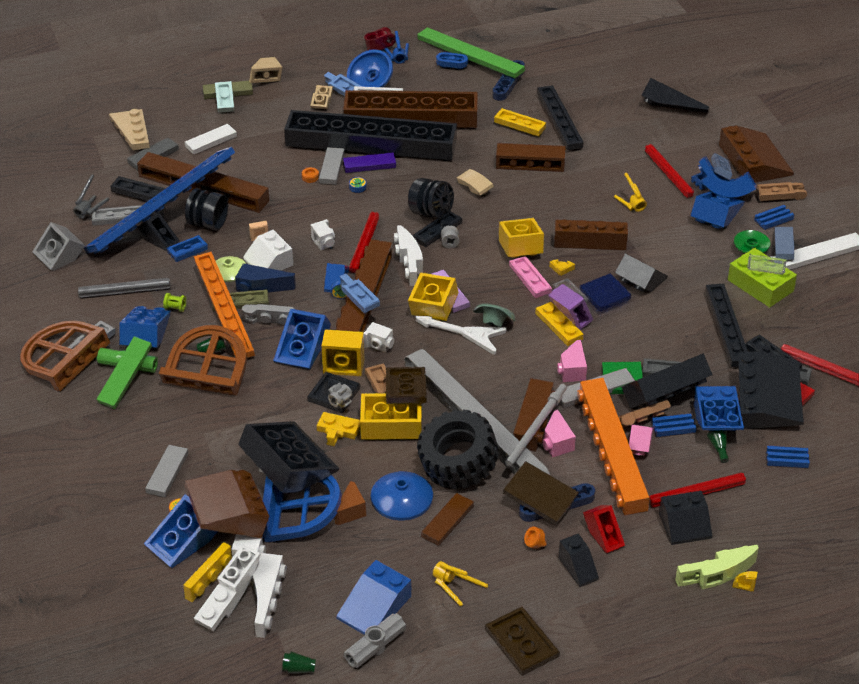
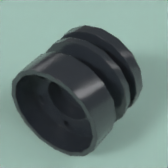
M418 178L409 189L408 205L414 214L441 219L445 218L453 207L454 191L450 183L446 181Z
M200 188L193 189L185 207L186 222L190 225L204 226L211 230H220L228 214L229 203L227 196L217 192L210 193L208 190Z

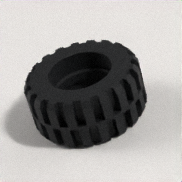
M458 409L452 410L450 413L446 411L441 413L440 417H434L430 424L427 423L423 428L424 432L421 431L417 442V453L426 475L430 477L432 482L444 488H448V486L451 489H458V487L468 488L470 484L474 483L476 485L480 483V479H485L489 475V471H493L496 466L495 462L498 461L499 447L488 420L485 417H481V414L477 412L471 413L470 410L465 409L463 411ZM456 443H473L466 452L460 455H443L450 446Z

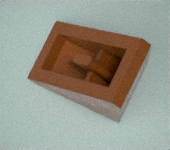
M350 481L341 497L340 506L334 517L336 525L366 516V502L355 482Z

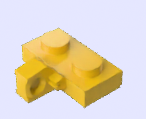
M323 412L317 424V431L327 434V445L334 447L339 437L355 440L361 428L360 420L327 412Z

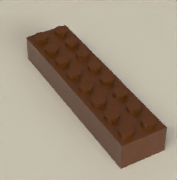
M345 90L343 113L348 115L457 123V127L477 128L478 92Z

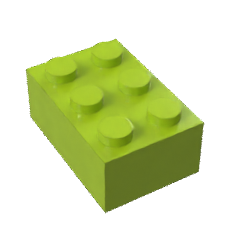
M756 248L730 263L728 281L769 308L794 292L797 274Z

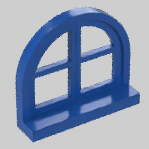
M330 475L318 481L329 489L330 495L309 497V486L305 488L303 499L283 501L284 493L280 492L266 476L263 502L269 514V519L262 535L265 542L308 536L331 522L337 514L342 497L336 479ZM328 503L325 510L317 518L306 523L308 506ZM303 507L301 525L279 528L282 510Z

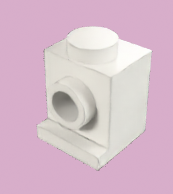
M327 219L311 224V238L320 251L333 247L335 243V234L333 229L329 228Z
M372 322L364 332V348L366 349L372 347L387 352L394 344L393 329Z

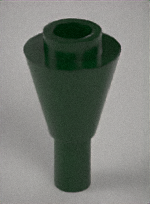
M710 430L707 433V437L718 452L721 463L728 462L729 459L726 452L727 430Z

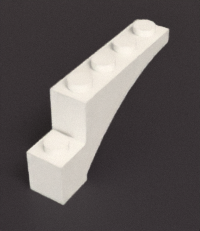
M236 534L232 547V556L236 554L242 544L261 554L250 582L257 597V613L254 623L256 637L265 638L267 629L270 630L272 626L271 614L276 611V596L281 593L282 582L280 581L281 578L286 576L287 566L283 564V555L266 554V545H263L262 538Z

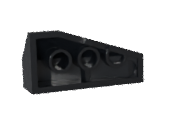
M650 78L642 93L643 101L650 105L654 103L661 106L709 112L710 110L709 106L653 78Z

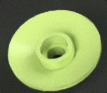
M233 256L222 257L216 260L224 282L235 281V276L242 264L245 263L244 260Z

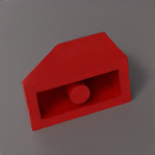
M600 505L583 512L590 534L605 553L625 546L612 505Z

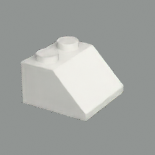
M274 230L257 236L243 257L247 264L280 271L293 266L292 248Z

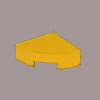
M552 260L549 263V267L562 276L574 270L575 264L570 261Z
M748 571L738 574L733 581L732 587L754 592L758 572Z

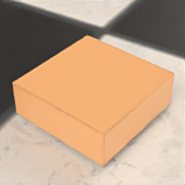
M267 221L249 224L251 241H255L257 236L268 232Z

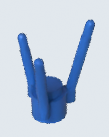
M395 31L397 47L394 49L393 55L388 48H384L392 61L401 64L408 60L409 43H406L405 50L401 48L398 31Z

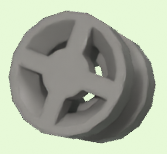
M446 226L441 230L442 245L444 247L455 248L458 246L459 231L455 226Z

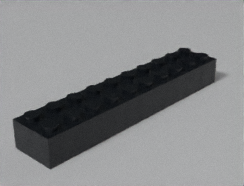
M291 110L284 129L285 146L327 150V147L343 148L344 152L394 153V156L453 160L457 141V123Z

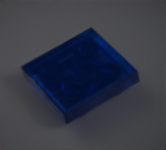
M611 273L582 284L579 287V291L600 312L631 299V293Z

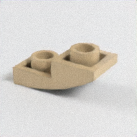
M317 85L312 96L311 108L327 109L331 101L333 86Z
M472 169L457 177L459 184L469 186L470 191L478 195H484L489 189L494 187L493 183L486 177Z

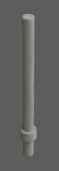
M560 384L557 390L548 397L545 407L505 461L507 466H513L554 406H558L562 400V395L567 390L565 384Z

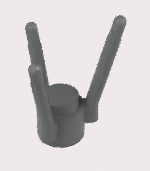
M91 174L73 209L75 215L82 219L87 214L91 215L96 209L109 201V197H107L94 207L91 206V203L96 199V195L90 198L89 201H82L94 178V174Z

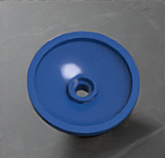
M381 50L365 51L355 57L350 63L347 70V78L362 87L383 88L393 73L392 60Z
M398 471L384 475L376 481L371 490V502L374 509L382 516L392 520L405 521L415 519L423 515L430 508L433 501V490L429 482L422 476L407 471Z

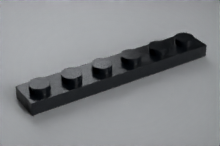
M554 86L538 87L537 94L566 149L583 148L584 142Z
M724 284L706 285L705 292L731 367H738V353L748 352L726 287Z

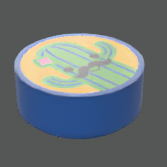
M361 177L352 178L349 181L350 190L355 193L365 191L367 188L366 180Z
M340 280L334 282L331 285L332 296L337 299L346 298L347 295L341 289Z

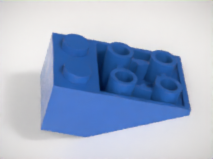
M144 306L135 307L119 323L120 345H129L135 336L151 342L152 347H158L162 343L171 311H166L165 308L161 307L154 308V310L146 309Z
M736 386L696 387L694 410L702 430H744Z

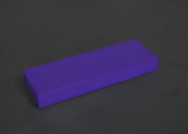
M394 153L343 158L345 173L396 168Z

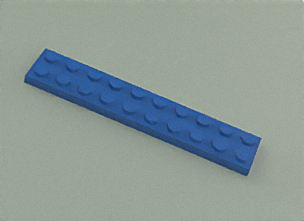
M229 147L217 151L84 247L86 253L94 252L96 254L99 251L101 253L110 247L108 244L124 237L122 234L127 231H133L138 227L136 224L151 218L150 214L159 212L165 207L164 204L176 200L178 194L181 192L185 193L192 188V184L195 182L199 183L205 179L204 175L213 173L218 169V165L232 159L231 155L235 153L234 149Z

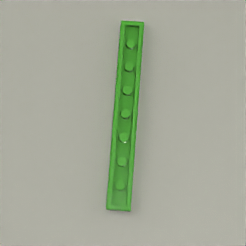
M428 27L417 34L418 39L451 53L464 54L468 57V60L512 78L518 77L525 71V66Z

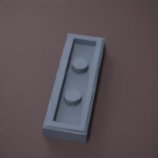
M714 153L711 157L714 172L730 180L733 174L729 160Z
M775 227V256L777 260L794 259L793 227Z

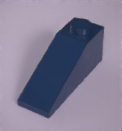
M245 263L242 264L235 276L236 291L239 292L268 290V293L295 290L296 288L295 273Z

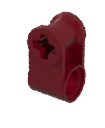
M382 27L364 36L367 51L382 50L393 46L396 42L395 35L391 33L388 27Z

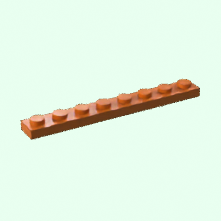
M212 252L194 256L195 264L222 327L233 331L241 339L247 358L255 356L252 344ZM230 344V347H231V349H232V351H233V354H234V356H235V358H236V351H235L234 347Z

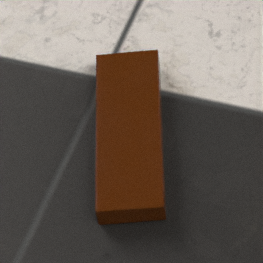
M456 493L423 529L421 537L439 546L474 507V501Z

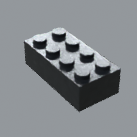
M703 353L633 381L621 388L630 409L637 406L639 410L707 382L706 378L713 374Z

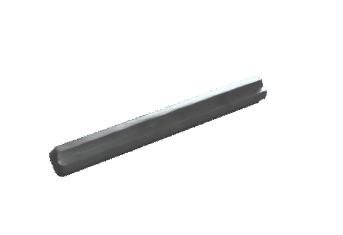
M169 278L82 286L78 287V295L80 298L161 290L169 289L171 284Z

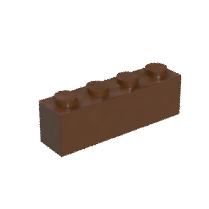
M497 143L496 169L564 172L565 146Z
M555 220L554 248L626 251L628 222Z
M530 378L513 436L519 441L547 404L548 397L552 392H555L553 390L554 382ZM548 418L544 420L527 444L526 448L528 450L536 452L538 445L542 444L544 439V432L542 431L545 430L548 424Z

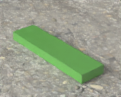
M133 337L97 398L98 403L116 409L152 347L151 342Z

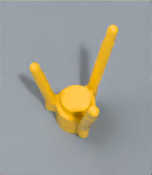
M625 173L624 175L634 194L629 199L630 203L617 195H614V198L627 206L630 211L633 209L636 212L643 211L647 206V202L642 197L637 185L632 182L628 173Z
M442 561L438 562L433 569V576L437 578L435 583L441 586L459 606H463L462 601L445 582L450 583L455 576L488 588V584L468 576L466 571L450 566Z

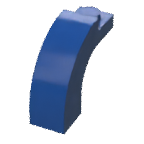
M707 156L699 160L700 164L698 167L702 174L706 173L707 175L702 178V182L708 189L718 195L739 197L757 188L749 172L729 180L714 172Z

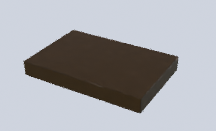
M425 367L386 368V404L427 403Z
M527 461L523 463L503 489V494L555 525L558 524L579 494L578 491Z
M522 606L485 624L486 632L521 676L560 657V651Z

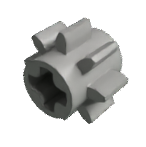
M338 383L328 389L331 393L328 395V400L332 406L340 407L341 409L352 402L350 399L352 391L347 385Z

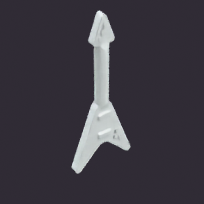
M416 316V322L427 328L431 326L461 334L493 355L496 354V348L489 338L506 333V327H460L434 320L431 316Z

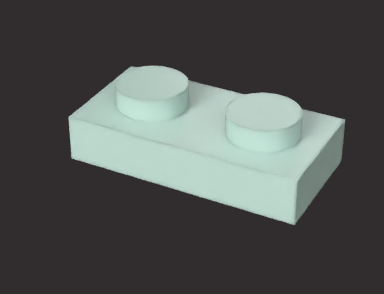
M231 81L215 83L218 113L234 111Z

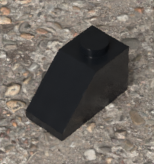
M159 212L137 227L147 242L167 251L168 247L180 241Z
M579 533L560 540L558 558L578 586L582 587L599 580L590 549Z

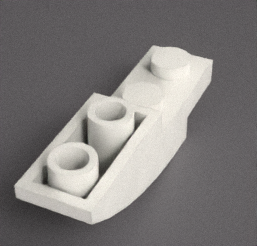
M398 225L397 233H394V243L397 244L395 245V253L399 255L400 263L404 262V267H408L405 268V278L409 279L410 286H415L417 274L423 273L422 253L414 237L404 227Z
M244 544L241 545L217 578L219 584L194 617L198 624L214 632L224 616H230L255 572L261 557L259 552Z

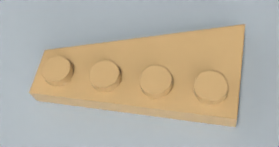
M142 109L109 114L111 122H114L115 127L120 130V134L125 137V141L132 150L150 148Z

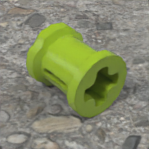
M166 293L163 307L166 310L172 308L184 312L187 303L186 296H172L171 293Z

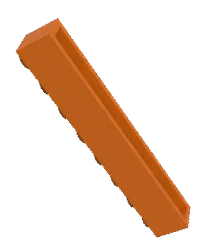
M604 378L580 381V390H577L578 400L583 403L584 416H588V427L594 433L593 440L595 446H599V457L605 463L606 476H610L611 490L616 492L618 508L622 509L624 515L648 511L649 495Z

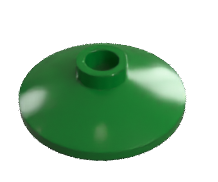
M745 230L735 236L734 245L742 253H747L753 248L765 253L770 248V240L759 231Z

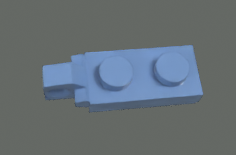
M327 72L324 75L328 86H333V90L345 96V90H354V86L362 87L342 74L335 76Z
M347 274L340 276L342 291L363 313L380 306L379 299L359 279L353 281Z

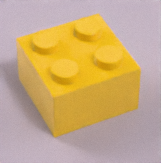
M534 218L499 222V242L508 257L535 256L543 253L544 233Z
M420 273L408 299L411 315L431 316L433 319L447 321L459 293L456 279Z
M325 330L321 345L323 374L328 372L335 375L362 376L365 361L364 332Z

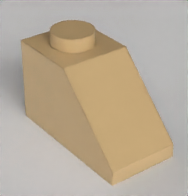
M275 57L260 58L251 68L249 82L280 81L282 73L281 64Z

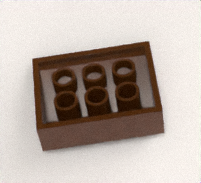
M737 125L721 128L719 146L740 176L749 172L754 182L757 183L794 175L793 170L766 133Z
M228 470L185 481L184 485L201 529L262 538L269 514L251 473L245 470Z

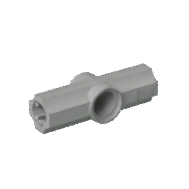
M392 613L379 625L368 627L365 631V636L344 652V657L348 664L353 668H358L373 655L382 654L385 651V645L406 629V624L402 617L397 613Z

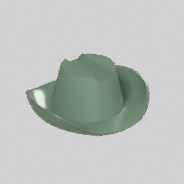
M483 303L477 305L473 310L474 313H483V323L487 325L494 324L496 327H502L507 316L515 322L514 313L498 305Z

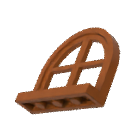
M63 321L52 324L34 334L23 346L20 360L24 369L29 374L50 381L54 390L60 392L98 355L99 349L105 348L110 344L105 329L81 321ZM68 331L56 343L45 341V339L54 334ZM75 332L87 335L73 349L61 346ZM37 346L48 349L35 363L32 362V354ZM54 352L66 355L52 369L40 366Z
M217 325L200 326L186 332L176 341L171 349L166 366L160 368L159 375L162 382L166 384L237 396L247 364L246 350L241 339L233 331ZM212 336L206 353L185 349L190 343L199 338ZM219 337L225 339L234 347L236 358L214 354ZM181 354L203 357L204 361L200 373L177 370ZM212 359L235 363L231 379L207 375Z

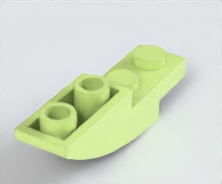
M758 545L716 552L714 560L677 566L676 583L678 587L699 583L701 589L726 583L734 579L738 574L747 571L756 562Z

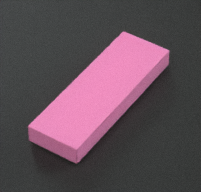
M526 256L509 261L511 269L535 298L552 292V287Z

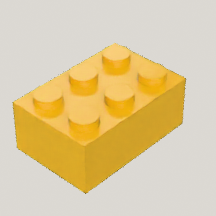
M386 393L361 394V439H418L422 431L421 403L386 404Z

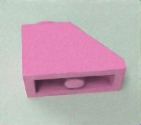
M577 340L563 352L560 363H557L558 375L562 376L563 382L586 381L587 364L581 340Z
M558 410L553 412L545 428L544 439L542 440L544 449L549 451L552 457L575 451L576 436Z
M632 425L629 446L633 450L632 454L644 455L645 452L650 451L654 428Z

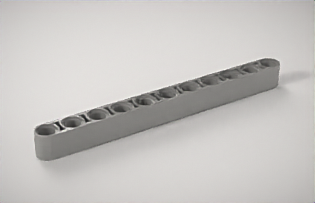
M424 349L404 358L406 367H425L426 388L451 412L456 409L459 411H463V409L470 410L471 413L477 412L481 414V417H485L488 420L499 447L498 458L505 464V461L517 446L519 440ZM526 447L513 466H507L516 474L523 463L527 461L550 475L546 466Z

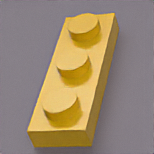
M503 108L494 116L495 123L531 135L540 136L546 128V122Z
M552 302L536 308L535 314L567 346L572 345L577 340H583L584 334Z
M223 542L183 585L185 599L193 602L204 593L205 588L211 582L217 579L219 573L232 559L230 545Z

